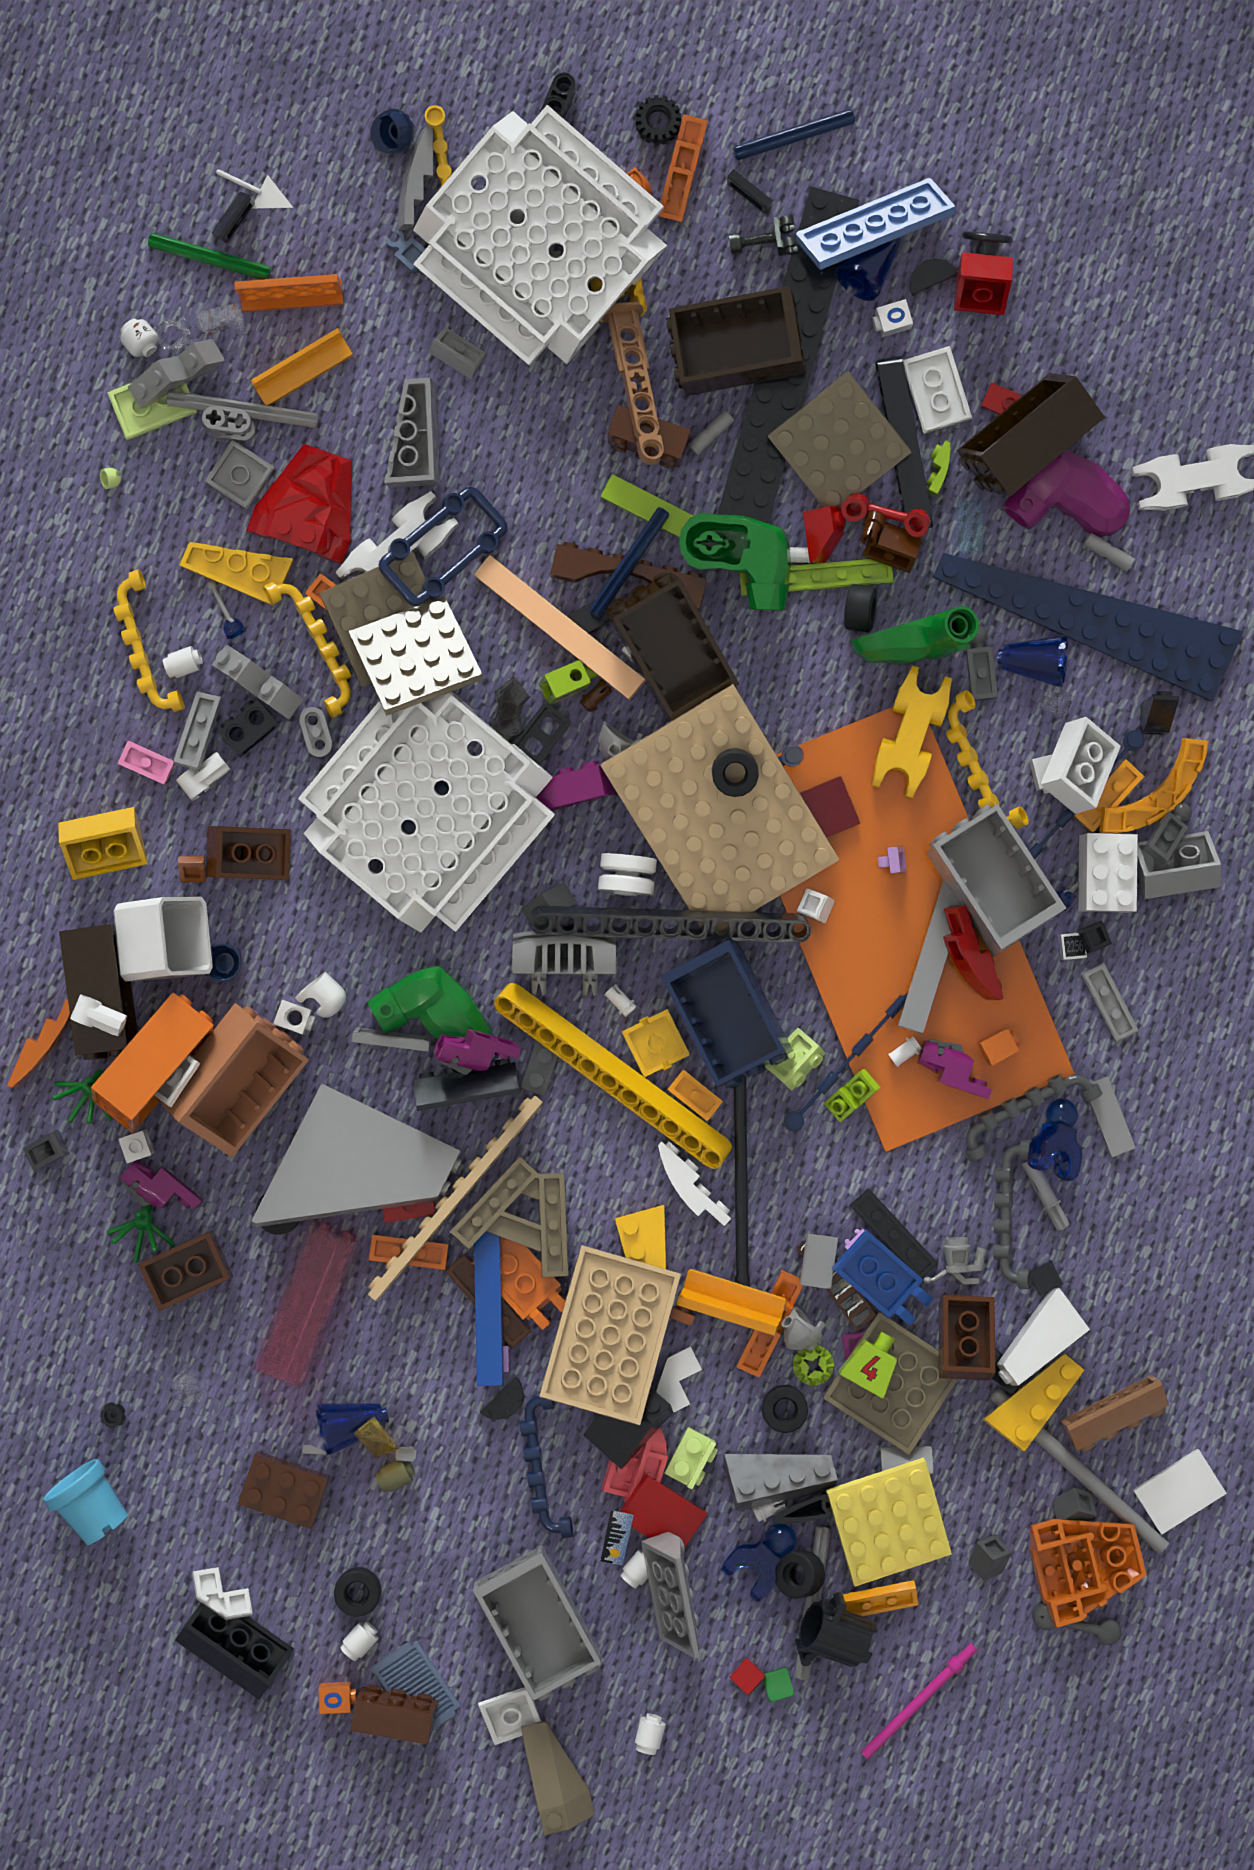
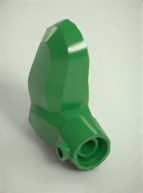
M699 513L688 519L681 530L679 545L681 554L690 566L699 570L723 568L729 571L745 573L749 580V583H746L748 609L785 611L789 591L788 582L791 557L787 533L783 529L739 515Z
M959 606L929 617L850 640V644L854 653L869 663L909 665L926 659L937 660L971 648L970 641L978 633L979 620L970 608Z
M439 965L423 968L405 976L393 986L385 987L367 1001L385 1033L409 1024L410 1019L420 1018L422 1024L434 1035L436 1041H438L442 1034L465 1038L468 1029L493 1036L489 1022L482 1015L471 994Z

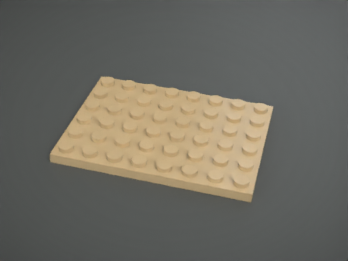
M734 684L601 764L605 774L689 910L753 912L839 861L837 854ZM738 748L745 750L753 756L757 763L759 773L757 784L751 792L744 796L731 797L724 795L713 782V762L720 753L727 749ZM731 763L725 770V776L731 782H739L745 776V769L739 763ZM696 920L699 926L701 927L703 923L701 921ZM720 921L715 925V928L723 930L728 926V923Z

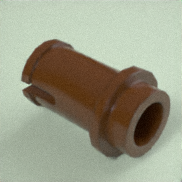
M600 680L587 695L583 694L581 696L580 703L588 712L596 711L597 705L612 692L609 686L602 690L607 685L603 680Z

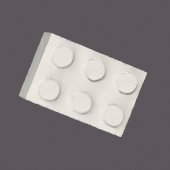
M1087 717L1067 722L1063 727L1040 785L1075 814L1097 807L1121 746Z
M1086 833L1079 835L1078 912L1130 913L1137 911L1138 834Z

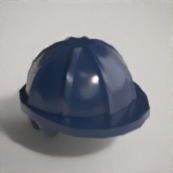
M386 110L372 122L370 130L372 142L381 152L387 154L402 153L414 141L415 125L409 118V115L402 110Z

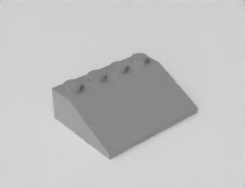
M666 1532L641 1541L659 1637L661 1640L696 1659L700 1657L697 1630L699 1621L693 1609L694 1595L688 1582L689 1569L684 1562L683 1553L685 1547L680 1537Z

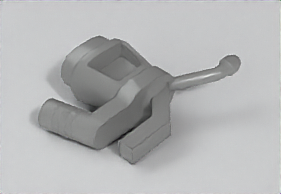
M945 1238V1245H943L947 1264L945 1265V1270L933 1278L925 1277L923 1282L930 1284L951 1273L963 1285L979 1284L978 1277L964 1278L960 1273L982 1271L987 1249L977 1247L974 1263L968 1264L970 1253L968 1238Z

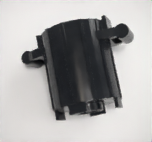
M836 1592L829 1602L824 1600L813 1602L806 1610L801 1621L799 1639H795L802 1666H809L817 1655L850 1667L858 1666L861 1662L867 1664L872 1656V1653L868 1652L870 1648L872 1632L877 1633L876 1624L870 1622L866 1617L846 1611V1603L841 1592Z

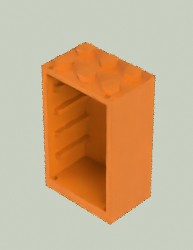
M173 992L91 1086L93 1102L132 1134L159 1104V1098L155 1096L157 1091L189 1054L192 1057L213 1031L212 1018L202 1010L198 1013L191 1007L192 1002L182 994L177 996Z

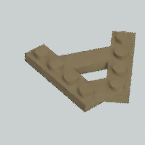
M518 1157L449 1233L467 1250L471 1248L485 1231L540 1251L542 1278L568 1277L564 1173L538 1174L527 1162ZM520 1194L538 1200L539 1224L504 1211Z

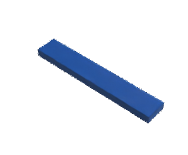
M485 1231L474 1243L477 1386L504 1385L501 1237Z

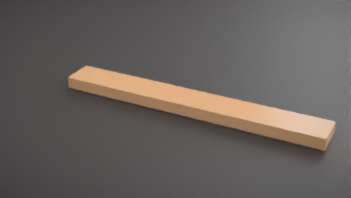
M491 555L474 573L477 579L629 701L646 682L641 675Z

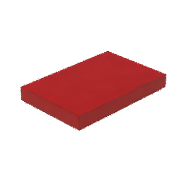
M646 1473L620 1510L622 1513L634 1515L631 1527L648 1538L670 1532L680 1537L684 1547H686L708 1514L702 1508Z

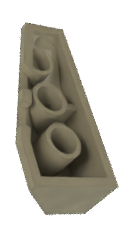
M547 1721L521 1726L544 1835L569 1830L595 1815L588 1786L580 1777L573 1762L568 1758Z

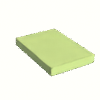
M186 383L173 390L190 394ZM130 384L107 392L127 441L198 412L195 409L167 405V395L148 407L140 409L128 389Z

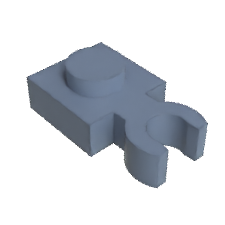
M396 229L395 232L400 237L399 240L392 242L387 238L386 243L390 249L397 251L394 254L396 259L414 274L418 270L414 263L425 251V248L413 237L406 241L404 233Z

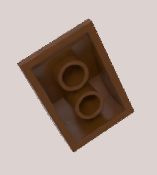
M208 826L206 877L289 880L291 829Z

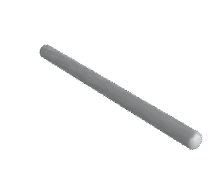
M1000 1388L994 1390L991 1394V1400L998 1407L1002 1402L1010 1398ZM1042 1427L1034 1440L1125 1524H1134L1137 1535L1158 1554L1162 1553L1167 1548L1169 1542Z

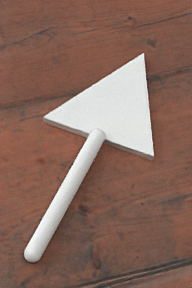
M219 169L216 170L217 175L258 193L252 209L293 208L268 175L261 189Z

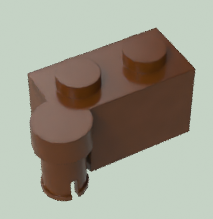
M876 511L868 512L863 524L864 530L860 537V541L864 545L866 543L862 556L910 573L924 536L913 537L906 529L885 522L886 519L883 514Z

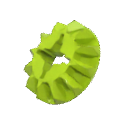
M816 1345L811 1351L806 1349L799 1350L793 1360V1370L796 1377L802 1383L811 1386L824 1384L831 1377L834 1369L832 1355L826 1348L820 1345ZM820 1356L818 1365L823 1372L814 1369L807 1375L809 1365L804 1359L814 1361L815 1358L817 1359Z

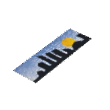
M617 1511L610 1512L601 1562L623 1566L634 1515Z

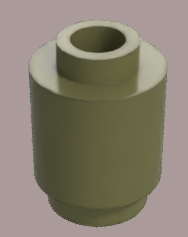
M394 1461L380 1468V1472L376 1473L375 1476L383 1492L388 1490L392 1492L412 1482L415 1470L410 1461Z

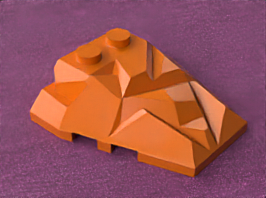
M1051 1519L1030 1525L1031 1543L1029 1544V1551L1040 1596L1043 1603L1047 1605L1049 1616L1056 1628L1082 1621L1088 1617L1087 1614L1098 1606L1102 1607L1112 1596L1117 1593L1121 1594L1147 1576L1134 1524Z

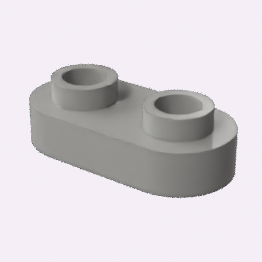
M316 707L306 708L300 715V725L307 749L314 757L324 758L333 749V741L326 717ZM316 716L318 718L316 725L309 724L310 717ZM320 740L325 743V747L322 750L316 748V743Z

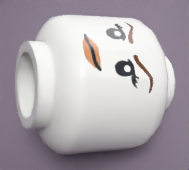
M131 319L121 328V343L134 357H149L156 351L158 334L147 321Z

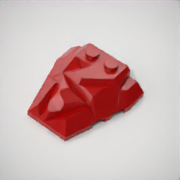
M303 444L254 507L246 531L269 540L273 538L316 553L318 557L342 565L351 542L352 460Z

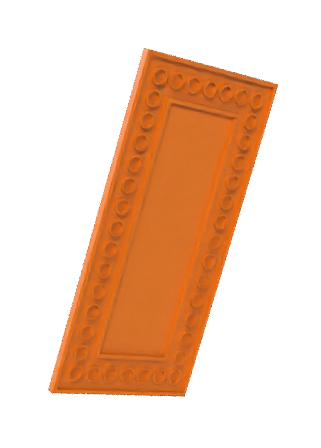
M893 707L798 745L804 752L803 761L797 766H783L799 793L841 776L860 821V824L826 837L837 854L839 861L780 895L786 913H798L797 909L806 888L824 894L835 901L826 923L805 916L811 927V935L808 940L800 942L799 945L846 1059L853 1053L851 1049L866 1033L869 1035L887 1015L885 1011L900 995L904 996L909 990L943 882L926 852L931 848L929 844L935 837L945 831L948 835L951 834V830L955 828L956 824L968 818L930 724L928 725L920 750L932 753L926 775L917 787L913 798L905 797L907 778L900 770L892 769L884 775L879 788L871 786L874 776L875 759L883 737L895 741L903 718V714L892 711ZM782 752L776 754L777 757L782 756ZM904 847L907 872L894 874L890 873V867L879 868L877 857L888 856L887 848ZM801 923L794 925V932H801L805 925ZM973 928L979 940V949L988 950L975 928ZM1017 941L993 957L994 968L997 978L1002 985L1004 999L985 1000L960 974L948 952L923 1034L898 1027L902 1008L893 1019L889 1017L872 1036L874 1040L859 1057L855 1055L848 1063L853 1076L865 1068L881 1087L865 1102V1105L885 1152L999 1106L1011 1098L1021 1097L1025 1095V1091L1032 1087L1038 1086L1039 1089L1049 1085L1047 1081L1055 1075L1061 1074L1064 1079L1075 1074L1020 941ZM1008 1028L1009 1032L1014 1031L1020 1041V1045L1017 1046L1019 1052L993 1066H989L978 1042ZM907 1037L909 1039L914 1037L921 1048L925 1040L960 1044L963 1053H966L974 1061L968 1081L971 1082L972 1078L988 1082L986 1087L992 1089L990 1097L986 1099L939 1083L938 1079L941 1072L935 1073L927 1067L917 1064L919 1058L917 1054L904 1061L899 1067L895 1065L888 1054L905 1043Z

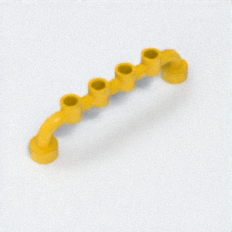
M433 105L426 109L425 121L429 127L433 128V152L437 156L438 162L436 173L442 187L452 175V170L448 165V145L444 140L442 130L446 119L445 112L440 106Z
M139 569L129 572V578L124 580L118 587L117 601L119 605L114 607V613L118 621L124 620L127 630L121 631L125 645H132L134 654L129 655V660L134 670H140L142 678L137 679V685L141 694L147 693L151 703L157 708H172L173 712H178L185 709L179 690L168 693V699H162L158 695L157 685L149 667V660L142 646L141 635L134 621V613L127 599V592L130 588H133L135 592L146 588L142 572Z
M274 582L263 586L265 595L272 605L282 600V594H288L292 597L296 610L302 616L310 636L318 646L321 657L330 669L333 680L341 690V695L337 700L334 696L323 700L324 706L332 719L341 715V708L347 705L351 697V689L347 679L351 678V674L345 664L339 666L335 659L339 655L333 641L326 642L323 634L327 632V628L322 619L315 621L311 611L315 610L312 599L309 596L303 598L299 590L291 584L276 586Z
M964 690L956 694V701L951 704L948 710L947 717L951 728L946 731L949 741L952 744L958 742L962 750L957 753L960 765L962 767L968 765L972 772V775L967 778L970 787L973 790L979 788L983 798L978 800L980 809L988 804L992 808L997 804L999 805L998 798L992 793L988 785V776L978 763L977 752L971 747L967 739V730L958 719L959 710L966 713L976 706L972 694L968 690ZM1021 806L1009 811L1007 819L1016 829L1029 824L1028 816Z

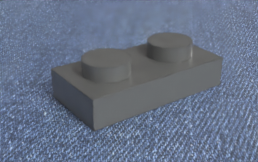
M538 1041L535 1043L520 1088L545 1096L558 1056Z

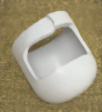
M324 972L317 979L309 983L295 999L302 1003L307 998H314L321 1005L316 1014L328 1018L336 1014L343 1007L346 1001V993L329 974Z

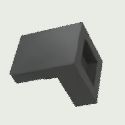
M1072 1488L1053 1500L1056 1519L1090 1521L1097 1516L1091 1492Z
M995 1534L976 1543L968 1562L985 1581L1003 1573L1012 1552Z

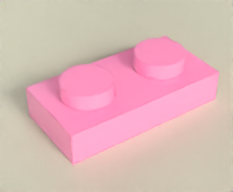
M127 741L117 763L166 785L175 766L173 760L131 741Z

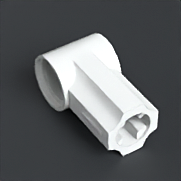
M216 752L202 762L200 771L189 769L176 781L191 801L199 798L201 792H207L210 789V785L231 769Z
M80 994L70 1019L85 1026H94L102 1031L119 1036L126 1023L127 1015L105 1007L101 1002Z

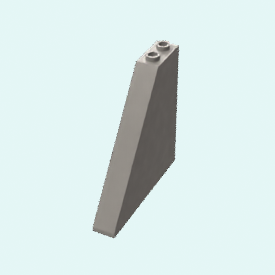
M321 1083L251 1224L254 1227H262L437 1201L439 1195L445 1196L451 1182L447 1181L450 1173L456 1174L462 1162V1159L458 1158L460 1150Z

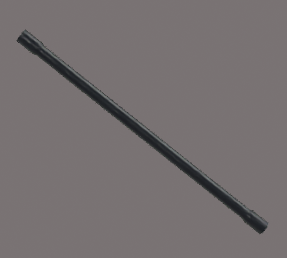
M745 1076L742 1078L744 1082L734 1087L735 1283L750 1287L748 1256L747 1093Z

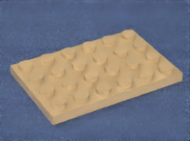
M581 1245L539 1397L640 1425L681 1274Z

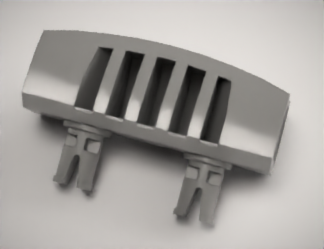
M533 931L513 934L512 974H531V994L535 996L538 984H540L542 996L547 994V974H583L582 994L587 996L588 987L591 984L593 996L599 993L598 974L616 975V937L539 935Z

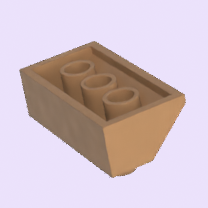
M1150 1375L1061 1419L1060 1422L1073 1448L1076 1451L1081 1449L1082 1452H1085L1095 1447L1094 1442L1102 1438L1106 1441L1116 1437L1120 1429L1125 1427L1128 1429L1134 1428L1142 1423L1141 1419L1149 1415L1153 1418L1164 1413V1408L1169 1406L1161 1381Z

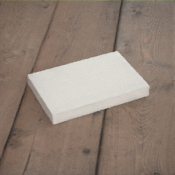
M950 346L903 360L907 384L923 434L972 420Z
M1199 1449L1191 1452L1133 1489L1161 1535L1227 1494Z

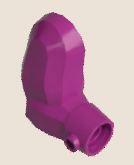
M1068 450L1064 451L1012 496H1008L1002 505L1007 515L1028 530L1032 529L1049 513L1050 507L1056 506L1062 513L1072 517L1087 533L1091 534L1092 532L1098 537L1109 536L1118 532L1124 527L1130 515L1129 499L1118 484L1100 466Z

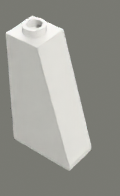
M1055 1288L1045 1295L996 1364L1000 1369L998 1373L1006 1384L1010 1383L1012 1386H1019L1090 1330L1060 1288Z

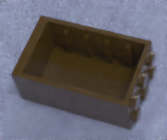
M791 286L669 308L670 317L666 318V325L671 339L674 340V342H670V350L675 364L678 365V367H673L676 383L678 382L679 389H684L687 396L807 374L796 302Z
M1049 373L956 451L960 455L959 462L967 471L971 470L975 476L973 481L982 491L985 489L990 493L994 492L998 495L1012 496L1102 421L1105 416L1076 376Z
M665 571L653 578L654 582L648 586L640 585L631 591L632 595L624 600L619 598L608 605L610 608L605 613L641 676L646 680L645 683L663 714L670 721H673L730 685L734 684L736 687L740 684L683 582L672 572L667 574Z
M108 924L59 931L70 1017L80 994L101 1002L105 1007L127 1015L126 1023L119 1036L112 1035L94 1026L88 1027L71 1020L75 1056H83L84 1060H97L118 1056L136 1036L138 1028L131 981H125L119 975L115 925Z

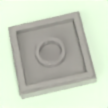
M232 439L204 482L248 510L275 470V467Z

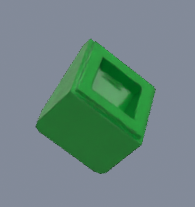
M787 1667L764 1673L767 1676L764 1679L770 1702L795 1695Z

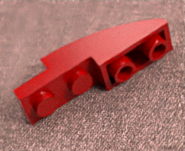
M951 905L944 908L951 933L943 936L960 974L985 1000L1004 999L1002 985L997 978L994 968V959L990 955L989 950L979 949V940L974 933L971 915L966 905Z

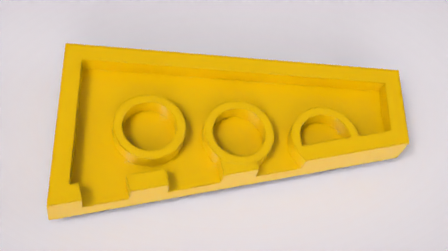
M189 542L179 565L274 606L275 604L272 605L267 599L263 586L274 582L276 586L284 584L294 559Z
M664 1205L615 1218L625 1257L666 1269Z
M1062 1354L982 1420L1020 1451L1024 1452L1079 1379L1084 1369L1066 1354Z

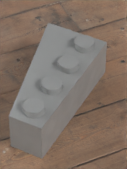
M431 378L405 379L398 411V422L394 430L393 447L388 460V472L385 475L384 483L390 488L440 485L436 383Z

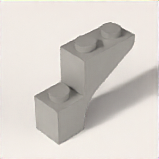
M213 339L193 342L178 356L157 360L132 382L128 389L139 408H145L167 395L168 391H173L192 379L210 374L225 359Z
M227 644L217 654L215 661L212 663L215 668L288 720L303 701L302 697Z

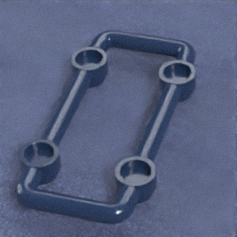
M467 487L458 494L450 493L443 500L442 507L404 539L397 538L391 542L388 547V553L379 560V570L407 603L412 606H420L428 599L434 600L439 598L444 592L445 585L482 553H492L498 546V540L507 532V523L478 489ZM469 497H472L496 524L497 528L493 532H483L477 539L474 548L438 578L430 577L423 584L422 592L415 596L389 567V564L394 560H404L410 553V547L448 515L459 514L464 508V502Z

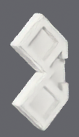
M691 1346L667 1357L656 1392L671 1404L673 1413L690 1405L679 1381L702 1370Z
M219 1567L193 1571L192 1577L197 1600L225 1620L252 1616L253 1612L248 1588L223 1592Z

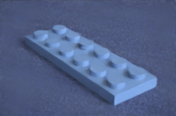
M928 178L796 233V241L821 270L955 214V205L932 179Z

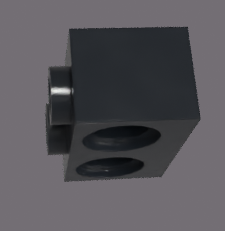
M258 699L255 702L252 700L247 702L240 709L242 713L235 719L230 717L221 724L222 729L218 732L240 758L280 726ZM256 712H261L264 715V720L260 725H253L251 722V717ZM238 728L243 729V739L238 742L233 741L231 737L232 732Z

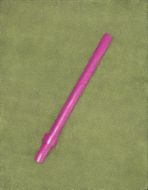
M970 1643L957 1657L954 1655L947 1662L948 1666L861 1753L869 1759L955 1673L958 1674L965 1668L964 1664L978 1649Z

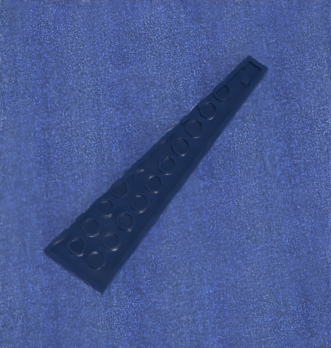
M943 553L932 577L1211 702L1217 693L1244 632Z

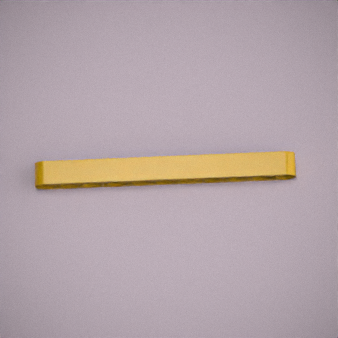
M509 983L494 1000V1007L501 1015L704 1165L716 1169L723 1164L732 1149L730 1141L523 987L516 983Z

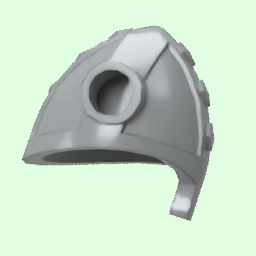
M604 721L600 736L598 737L599 750L602 753L603 759L607 761L640 741L643 734L639 733L637 740L634 741Z
M795 1306L789 1316L782 1321L786 1347L791 1350H813L817 1342L822 1340L821 1330L825 1327V1324L819 1321L814 1326L804 1312Z

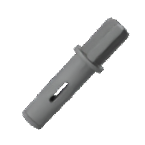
M1034 1157L1032 1161L1028 1160L1022 1163V1167L1026 1171L1033 1188L1044 1206L1042 1208L1043 1211L1046 1210L1056 1230L1061 1231L1067 1228L1069 1221L1059 1204L1061 1200L1056 1198L1037 1158Z

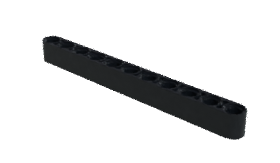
M537 906L530 912L529 916L531 929L539 935L793 943L804 942L811 935V927L807 918L798 913ZM538 916H545L548 918V922L544 925H538L535 923V919ZM564 917L574 919V922L569 926L561 924L560 921ZM589 918H598L600 920L598 925L592 927L586 924ZM617 918H622L626 921L622 927H615L612 925V922ZM642 919H649L651 921L650 926L647 928L639 927L638 923ZM667 920H675L677 922L676 926L672 929L665 928L664 923ZM696 920L701 921L703 923L702 926L696 930L691 929L689 927L691 922ZM720 921L728 923L727 928L724 930H717L715 925ZM745 922L754 924L753 928L749 931L741 930V926ZM778 923L779 928L776 931L769 932L766 930L769 924ZM801 923L805 925L801 932L796 933L792 931L793 926Z

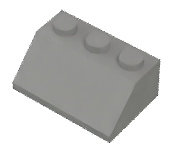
M1209 831L1184 835L1169 861L1164 865H1161L1143 850L1148 841L1137 842V872L1145 899L1221 887V863Z

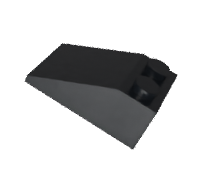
M650 1387L640 1425L598 1414L583 1436L622 1470L672 1415L673 1410L671 1404Z

